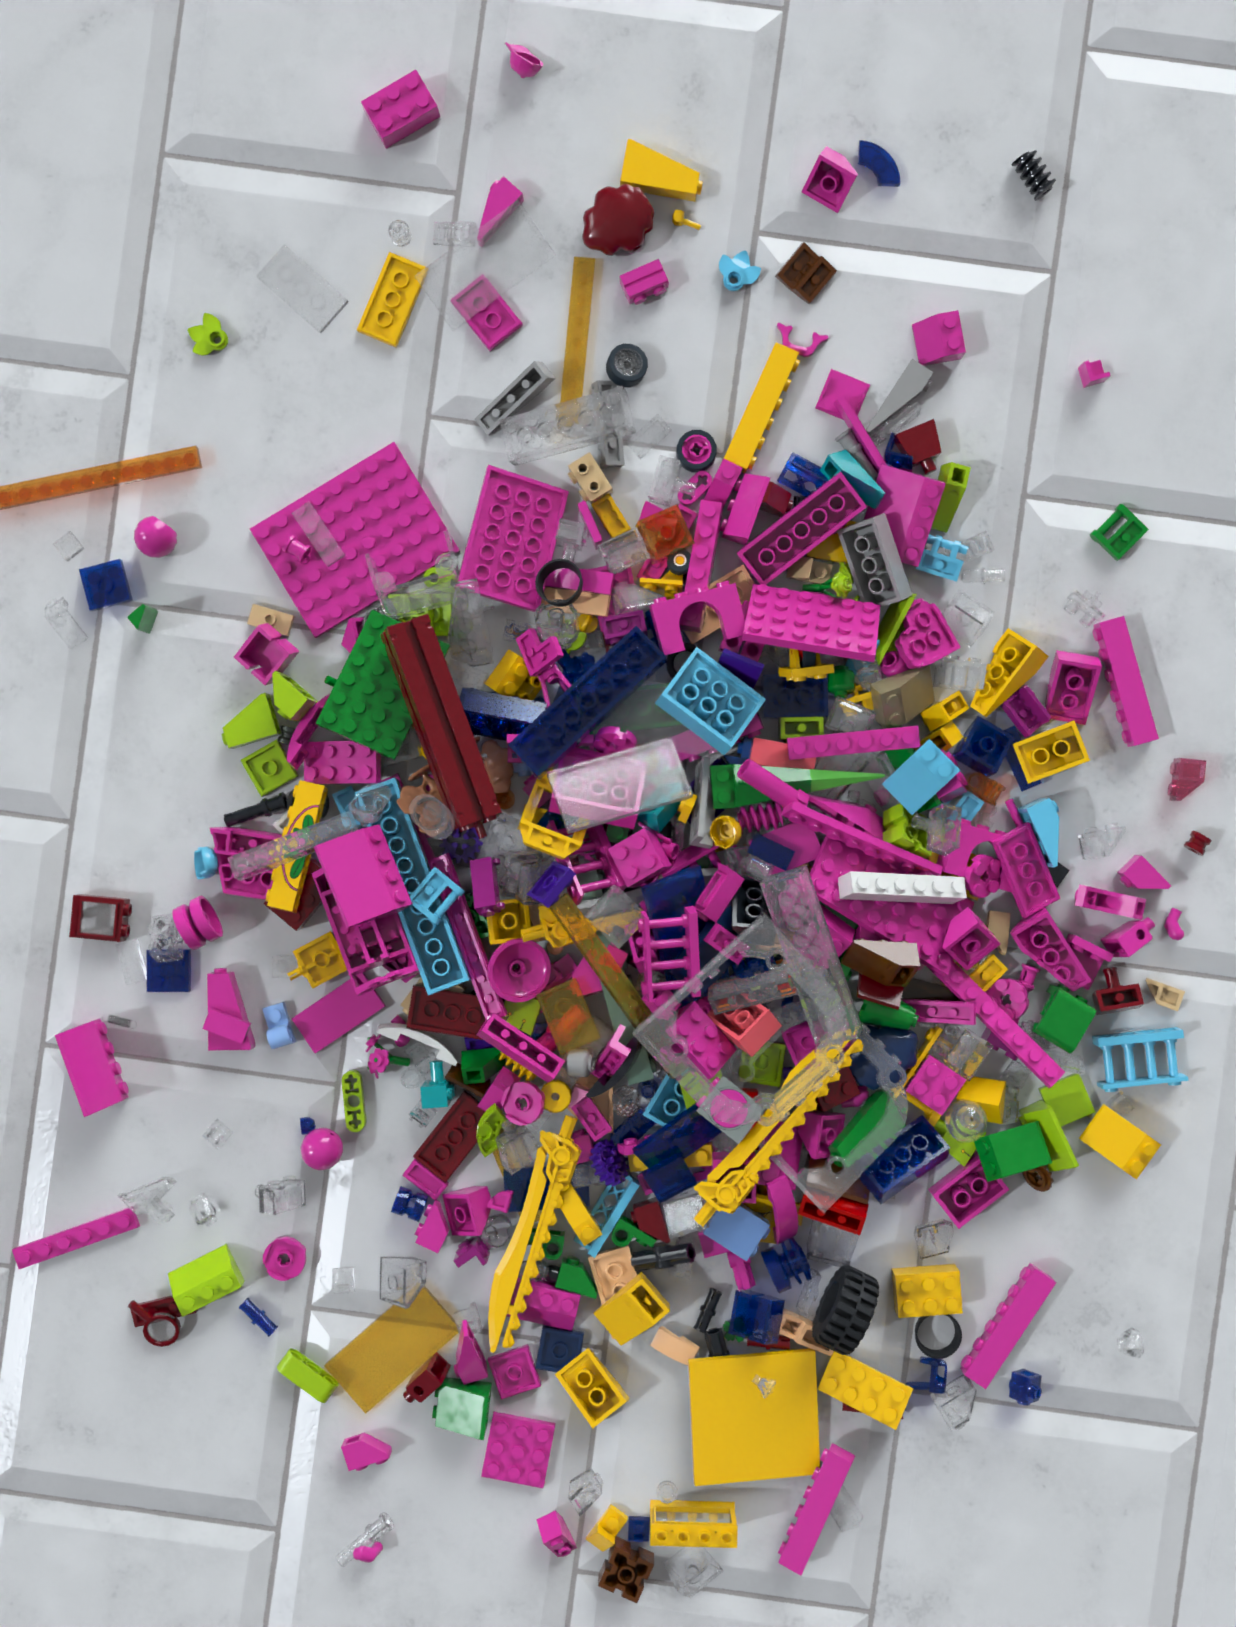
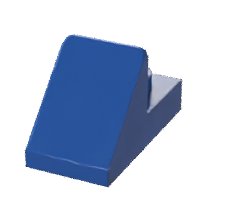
M744 737L743 741L738 743L737 753L740 754V757L723 755L729 765H742L745 760L749 759L752 738Z

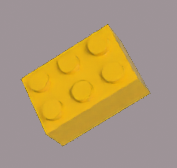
M955 1264L891 1268L894 1310L898 1318L963 1313L960 1271Z

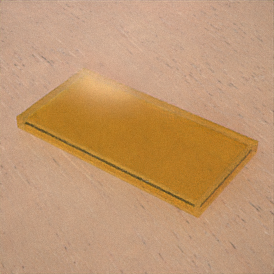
M419 1281L327 1361L324 1367L366 1414L458 1334L461 1327L425 1285Z

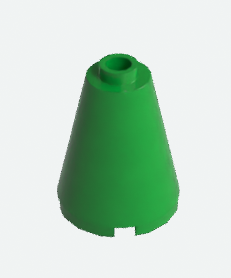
M864 1000L856 1021L909 1030L910 1026L915 1027L919 1015L915 1014L916 1009L902 1000L898 1010Z

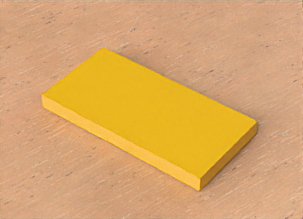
M389 252L357 327V331L397 348L429 269Z

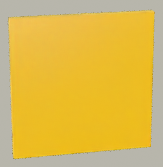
M807 1348L688 1359L693 1478L695 1486L813 1475L816 1467L820 1468L815 1350Z

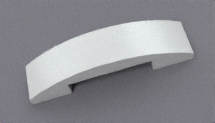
M385 1023L378 1025L377 1033L395 1041L398 1040L401 1033L436 1048L435 1055L437 1059L456 1066L457 1060L453 1052L431 1033L406 1028V1024Z

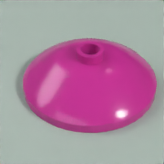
M522 938L512 939L500 945L492 954L487 969L488 981L494 992L504 1000L525 1002L539 995L546 987L551 974V963L548 954L538 943L532 940L523 942ZM514 964H518L516 970H512Z

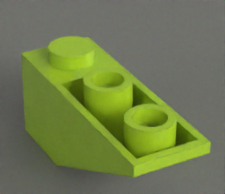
M953 462L941 465L938 480L946 484L931 529L945 533L948 532L966 490L971 467Z

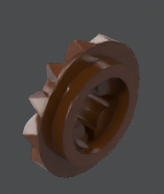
M1047 1166L1022 1172L1026 1182L1037 1191L1045 1192L1052 1187L1054 1180L1051 1178L1052 1173L1046 1169Z

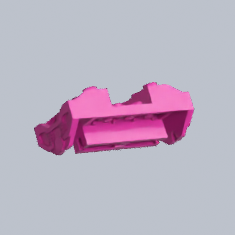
M320 868L312 873L356 995H363L398 979L419 973L406 933L403 930L397 913L369 921L367 924L371 923L372 925L363 929L360 928L363 924L346 928L331 889L327 890L326 876L323 869ZM409 956L408 967L392 971L385 976H379L366 983H363L356 976L396 959Z

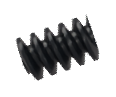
M1037 150L1024 153L1011 164L1012 166H1017L1015 169L1016 173H1022L1020 179L1027 180L1025 186L1026 188L1031 187L1029 191L1031 195L1036 194L1034 197L1035 201L1050 192L1053 188L1052 185L1056 181L1055 178L1048 180V177L1051 175L1050 171L1043 173L1047 167L1046 164L1038 165L1042 158H1033Z

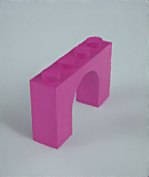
M728 580L717 583V588L710 590L708 586L695 589L696 593L688 595L687 591L674 594V599L667 600L666 597L654 599V604L649 605L661 655L666 656L685 651L679 620L683 610L688 605L694 603L706 604L716 612L724 640L743 636L745 619L736 583L729 584Z
M959 818L958 821L949 820L936 864L943 867L942 872L963 877L972 850L982 842L987 841L992 845L991 841L1006 834V832L995 830L993 833L989 831L990 827L977 824L974 827L971 826V821ZM1000 867L999 889L1012 893L1003 869Z

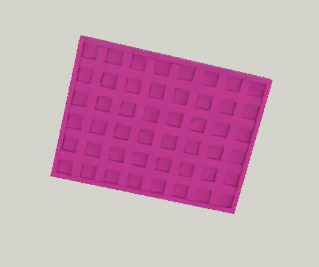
M395 442L390 443L250 528V531L315 638H318L386 597L388 593L394 592L424 574L429 568L439 565L460 552ZM292 535L305 546L309 545L312 547L310 554L302 563L291 553L283 551L286 541Z

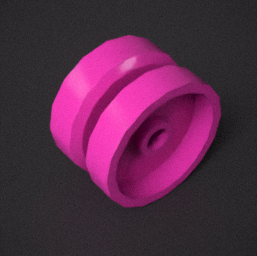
M202 895L190 900L189 906L183 904L173 909L172 915L176 928L184 942L192 950H197L206 945V939L212 942L223 936L222 925L215 910Z

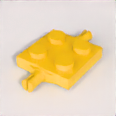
M330 931L292 951L297 960L298 968L287 973L289 977L295 974L289 978L291 981L303 975L313 989L347 971L338 943L332 932Z

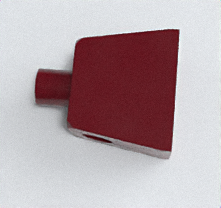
M934 419L895 435L893 441L909 467L912 468L921 464L925 475L937 470L933 459L941 454V446Z
M437 1351L425 1361L409 1380L406 1391L403 1393L407 1402L412 1403L416 1399L422 1403L443 1383L451 1365Z

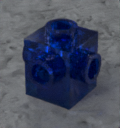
M1026 1369L1013 1371L1009 1382V1397L1017 1400L1018 1404L1025 1406L1039 1401L1042 1393V1375Z

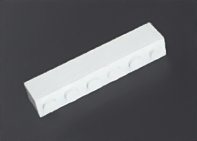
M854 871L838 877L840 899L954 904L967 898L964 877Z

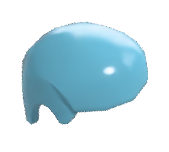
M198 847V850L194 852L197 879L211 878L218 871L217 855L210 847Z

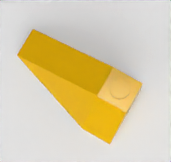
M1009 628L996 643L992 651L994 653L990 664H987L985 669L987 671L983 682L979 683L970 707L985 717L989 716L1032 678L1049 657L1039 647Z

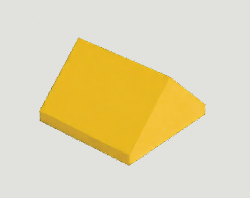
M968 1076L956 1098L959 1117L1003 1124L1007 1081Z

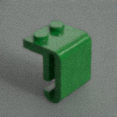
M1050 984L1046 992L1051 995L1040 1012L1042 1017L1039 1023L1034 1022L1032 1032L1071 1054L1092 1022L1096 1009L1088 1005V1000L1079 995L1074 997L1069 994L1070 990L1060 984L1057 986Z

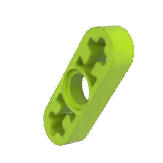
M349 1070L342 1077L345 1121L348 1130L359 1132L366 1125L363 1081L359 1071ZM350 1074L353 1075V1078H357V1081L354 1083V1089L358 1088L359 1091L347 1092V1090L352 1088L351 1082H347ZM351 1095H356L359 1098L360 1103L358 1106L353 1107L349 1104L348 1098ZM361 1109V1112H357L356 1114L357 1120H361L362 1123H360L358 1127H355V1124L351 1123V1121L354 1119V1112L349 1113V1111H357Z

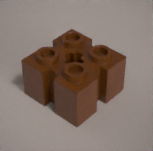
M615 1536V1544L609 1549L608 1560H604L598 1574V1586L614 1593L615 1589L621 1590V1597L638 1603L644 1589V1579L648 1580L654 1567V1553L638 1546L637 1551L631 1549V1542Z

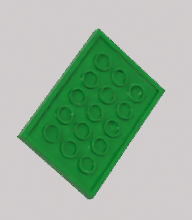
M371 610L316 721V725L396 760L413 722L387 655L386 646L380 635L382 632H385L386 627L401 622ZM438 639L445 658L450 644Z

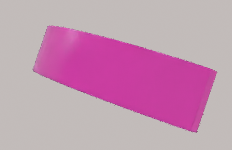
M330 694L310 708L292 735L287 752V762L295 770H298L309 754L304 746L317 729L316 721Z
M786 1175L766 1183L768 1199L773 1205L776 1225L773 1227V1234L777 1245L796 1236L798 1232L796 1204Z

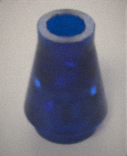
M654 1079L640 1082L638 1084V1093L645 1099H651L659 1087L658 1083ZM645 1088H650V1089L652 1090V1092H651V1093H648V1092L645 1093V1092H644V1089H645Z

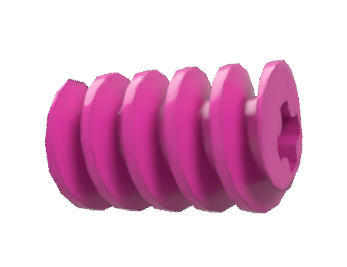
M776 802L774 803V808H772L770 803H766L765 809H763L761 804H758L756 811L750 805L748 812L743 806L740 808V812H737V819L742 828V834L745 827L751 833L753 826H755L758 832H760L761 825H764L766 831L769 830L770 824L773 825L774 829H777L778 823H781L783 826L781 806Z

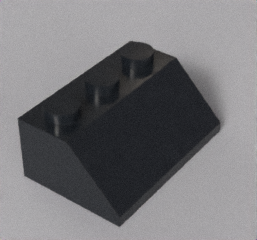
M741 876L745 880L732 898V929L751 944L774 946L777 930L776 879Z

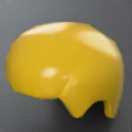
M721 815L713 820L710 826V837L715 846L724 849L736 845L742 836V828L739 822L731 816Z

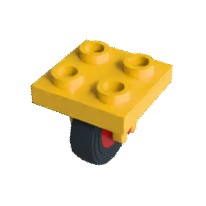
M789 648L790 666L778 668L779 676L786 677L787 681L793 680L794 682L805 681L806 676L807 678L814 679L827 678V674L834 673V664L821 663L819 653Z

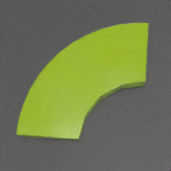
M495 1103L485 1111L477 1127V1143L484 1157H487L502 1146L499 1132L508 1121L505 1114Z

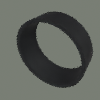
M555 559L549 561L539 570L536 576L535 585L538 594L553 606H568L574 603L581 595L583 589L581 572L569 560ZM561 568L574 571L580 579L577 591L564 601L554 602L548 600L543 591L544 581L547 576Z
M951 1315L945 1316H948L954 1324V1338L947 1347L939 1350L925 1347L917 1336L920 1324L929 1316H921L917 1320L915 1339L918 1348L926 1356L934 1359H943L954 1354L959 1348L962 1340V1331L959 1323Z

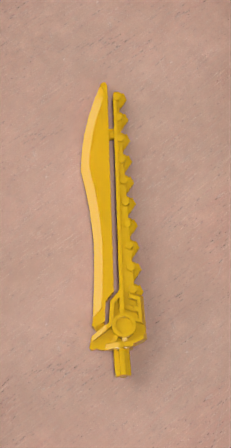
M852 1027L834 1036L802 1059L789 1072L781 1089L757 1124L717 1167L707 1175V1182L701 1181L694 1186V1190L698 1191L699 1195L707 1201L693 1218L699 1225L704 1227L717 1210L733 1214L755 1187L754 1184H758L759 1177L757 1172L770 1168L771 1162L769 1157L779 1155L782 1152L783 1147H781L780 1143L793 1139L794 1133L792 1128L805 1124L806 1118L804 1113L816 1110L818 1103H816L815 1099L828 1095L827 1083L839 1081L841 1074H839L838 1069L851 1066L852 1059L850 1054L862 1051L864 1045H862L860 1039H857L836 1063L833 1061L858 1032V1027ZM825 1068L830 1069L746 1167L741 1170H731L719 1183H716V1180L729 1168L740 1167Z
M565 1115L559 1134L550 1131L546 1132L545 1130L540 1131L542 1146L537 1149L523 1210L512 1239L495 1270L492 1282L488 1314L489 1343L492 1353L497 1349L507 1314L511 1316L502 1347L511 1348L515 1343L511 1331L517 1330L521 1326L517 1314L523 1313L527 1309L524 1296H529L533 1291L530 1278H535L539 1274L536 1261H541L545 1257L542 1244L548 1243L551 1240L548 1226H554L557 1222L554 1209L560 1208L563 1205L560 1192L566 1191L570 1187L569 1183L582 1151L571 1138L577 1122V1118ZM548 1152L549 1158L546 1174L549 1178L550 1186L515 1303L511 1305V1299L547 1182L543 1169Z

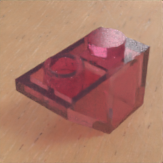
M1174 758V762L1170 766L1172 781L1168 786L1169 801H1181L1204 782L1206 760Z

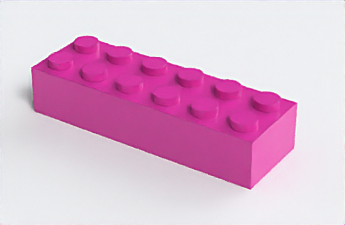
M840 471L737 552V555L760 584L766 585L867 506Z

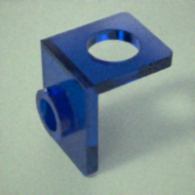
M892 432L884 452V461L895 468L912 470L913 456L892 451L895 445V433Z

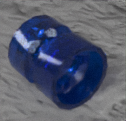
M400 1186L391 1212L400 1216L407 1214L408 1219L419 1222L429 1196L419 1192L413 1194L411 1189ZM410 1201L415 1203L414 1208L408 1207Z

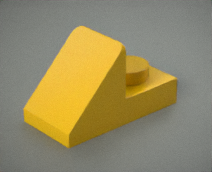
M610 1504L586 1536V1540L602 1552L615 1544V1536L628 1520V1516Z

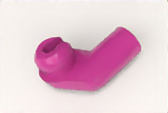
M1172 908L1164 927L1170 938L1181 940L1184 937V932L1181 930L1178 920L1182 912Z
M859 1085L858 1089L861 1094L841 1103V1107L861 1106L869 1097L868 1088Z

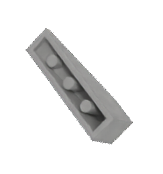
M912 359L867 427L868 435L914 400L922 390L926 392L933 382L930 377L934 372Z
M534 361L475 418L476 422L487 435H490L539 395L556 378L543 362Z

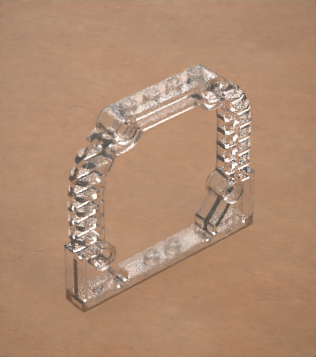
M763 912L633 1030L632 1034L666 1072L670 1073L698 1105L713 1118L728 1124L746 1125L757 1121L762 1126H771L778 1120L781 1122L790 1114L789 1110L793 1106H800L807 1099L805 1096L811 1090L816 1092L823 1085L822 1081L827 1076L832 1077L840 1070L838 1066L842 1064L845 1057L842 1044L847 1033V1013L843 1001L836 990L771 918ZM736 951L743 957L766 960L767 967L772 971L779 972L785 970L819 1006L825 1016L827 1033L816 1043L814 1050L815 1059L774 1095L769 1093L759 1094L748 1103H742L726 1097L717 1090L687 1056L689 1043L686 1038L678 1035V1013L673 1009L691 992L696 994L704 986L702 982L707 977L710 979L714 978L721 971L719 967ZM774 954H780L783 957V961L778 965L770 961L771 956ZM679 1043L683 1046L684 1050L681 1053H675L671 1046ZM830 1049H836L839 1051V1055L831 1059L827 1057V1052ZM768 1108L773 1113L770 1117H763L760 1114L761 1110Z
M799 1001L786 1004L772 1013L782 1026L753 1057L737 1047L735 1053L717 1074L709 1080L706 1078L700 1086L709 1094L712 1090L709 1086L716 1077L720 1079L724 1076L743 1091L744 1083L751 1081L755 1075L753 1063L787 1029L796 1023L813 1020L825 1031H839L840 1033L852 1027H858V1032L849 1042L853 1044L857 1039L862 1041L864 1046L860 1053L877 1069V1084L887 1094L885 1113L878 1124L845 1157L842 1158L838 1155L830 1156L823 1167H803L796 1173L780 1154L770 1156L773 1162L825 1213L901 1133L908 1113L907 1094L903 1086L907 1080V1075L900 1066L902 1064L900 1059L894 1054L890 1056L884 1050L886 1048L885 1044L878 1038L874 1040L869 1035L870 1029L864 1023L859 1025L853 1019L855 1014L848 1007L843 1009L836 1003L823 1006L814 1002ZM830 1008H834L838 1012V1018L834 1021L827 1017V1011ZM742 1065L750 1069V1074L746 1078H741L738 1075V1069ZM892 1071H897L900 1074V1080L897 1083H893L889 1079ZM763 1140L758 1146L762 1148L766 1141ZM834 1161L842 1163V1169L838 1173H834L831 1170V1164Z

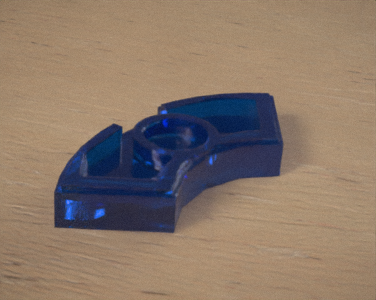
M859 140L858 164L866 166L873 171L877 178L878 186L899 187L900 174L891 155L875 143Z

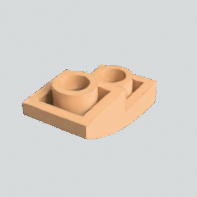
M664 1326L659 1327L650 1345L662 1354L685 1365H688V1359L696 1357L700 1349L698 1345L685 1336L678 1337Z

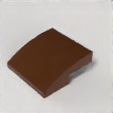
M803 242L777 272L775 277L799 298L810 304L837 270L823 256L819 257Z

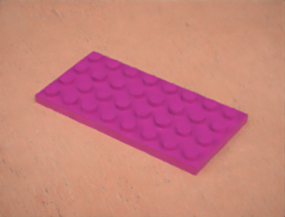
M825 836L803 891L888 942L907 941L909 943H917L920 963L943 977L947 976L954 958L942 946L950 922L967 907L972 910L975 902L968 898L954 904L840 899L838 877L851 871L918 874L903 871L901 867L895 864L885 863L881 858L869 856L858 848L848 847L842 841L833 840Z

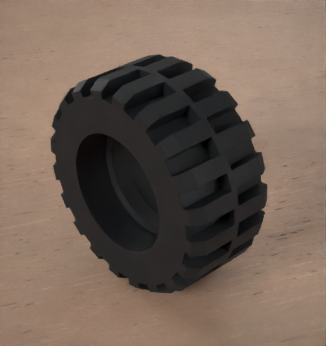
M849 1265L841 1266L834 1273L820 1299V1304L813 1321L812 1337L816 1343L841 1355H848L858 1347L860 1341L865 1336L866 1330L869 1328L878 1302L879 1284L874 1277Z

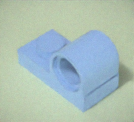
M284 1002L262 1008L268 1026L267 1039L271 1049L297 1042Z

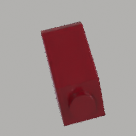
M769 481L759 510L782 517L785 515V512L787 513L791 510L794 502L790 500L792 494L774 482Z
M658 1197L633 1204L634 1211H631L633 1223H638L639 1229L665 1243L671 1242Z

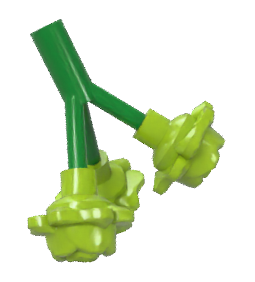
M839 562L841 567H839V572L833 575V578L822 584H803L802 591L821 592L836 598L842 596L845 599L853 587V576L848 563ZM825 589H832V590H834V591L836 592L837 596L834 595V594H832L831 592L825 590ZM859 595L852 598V600L858 601Z

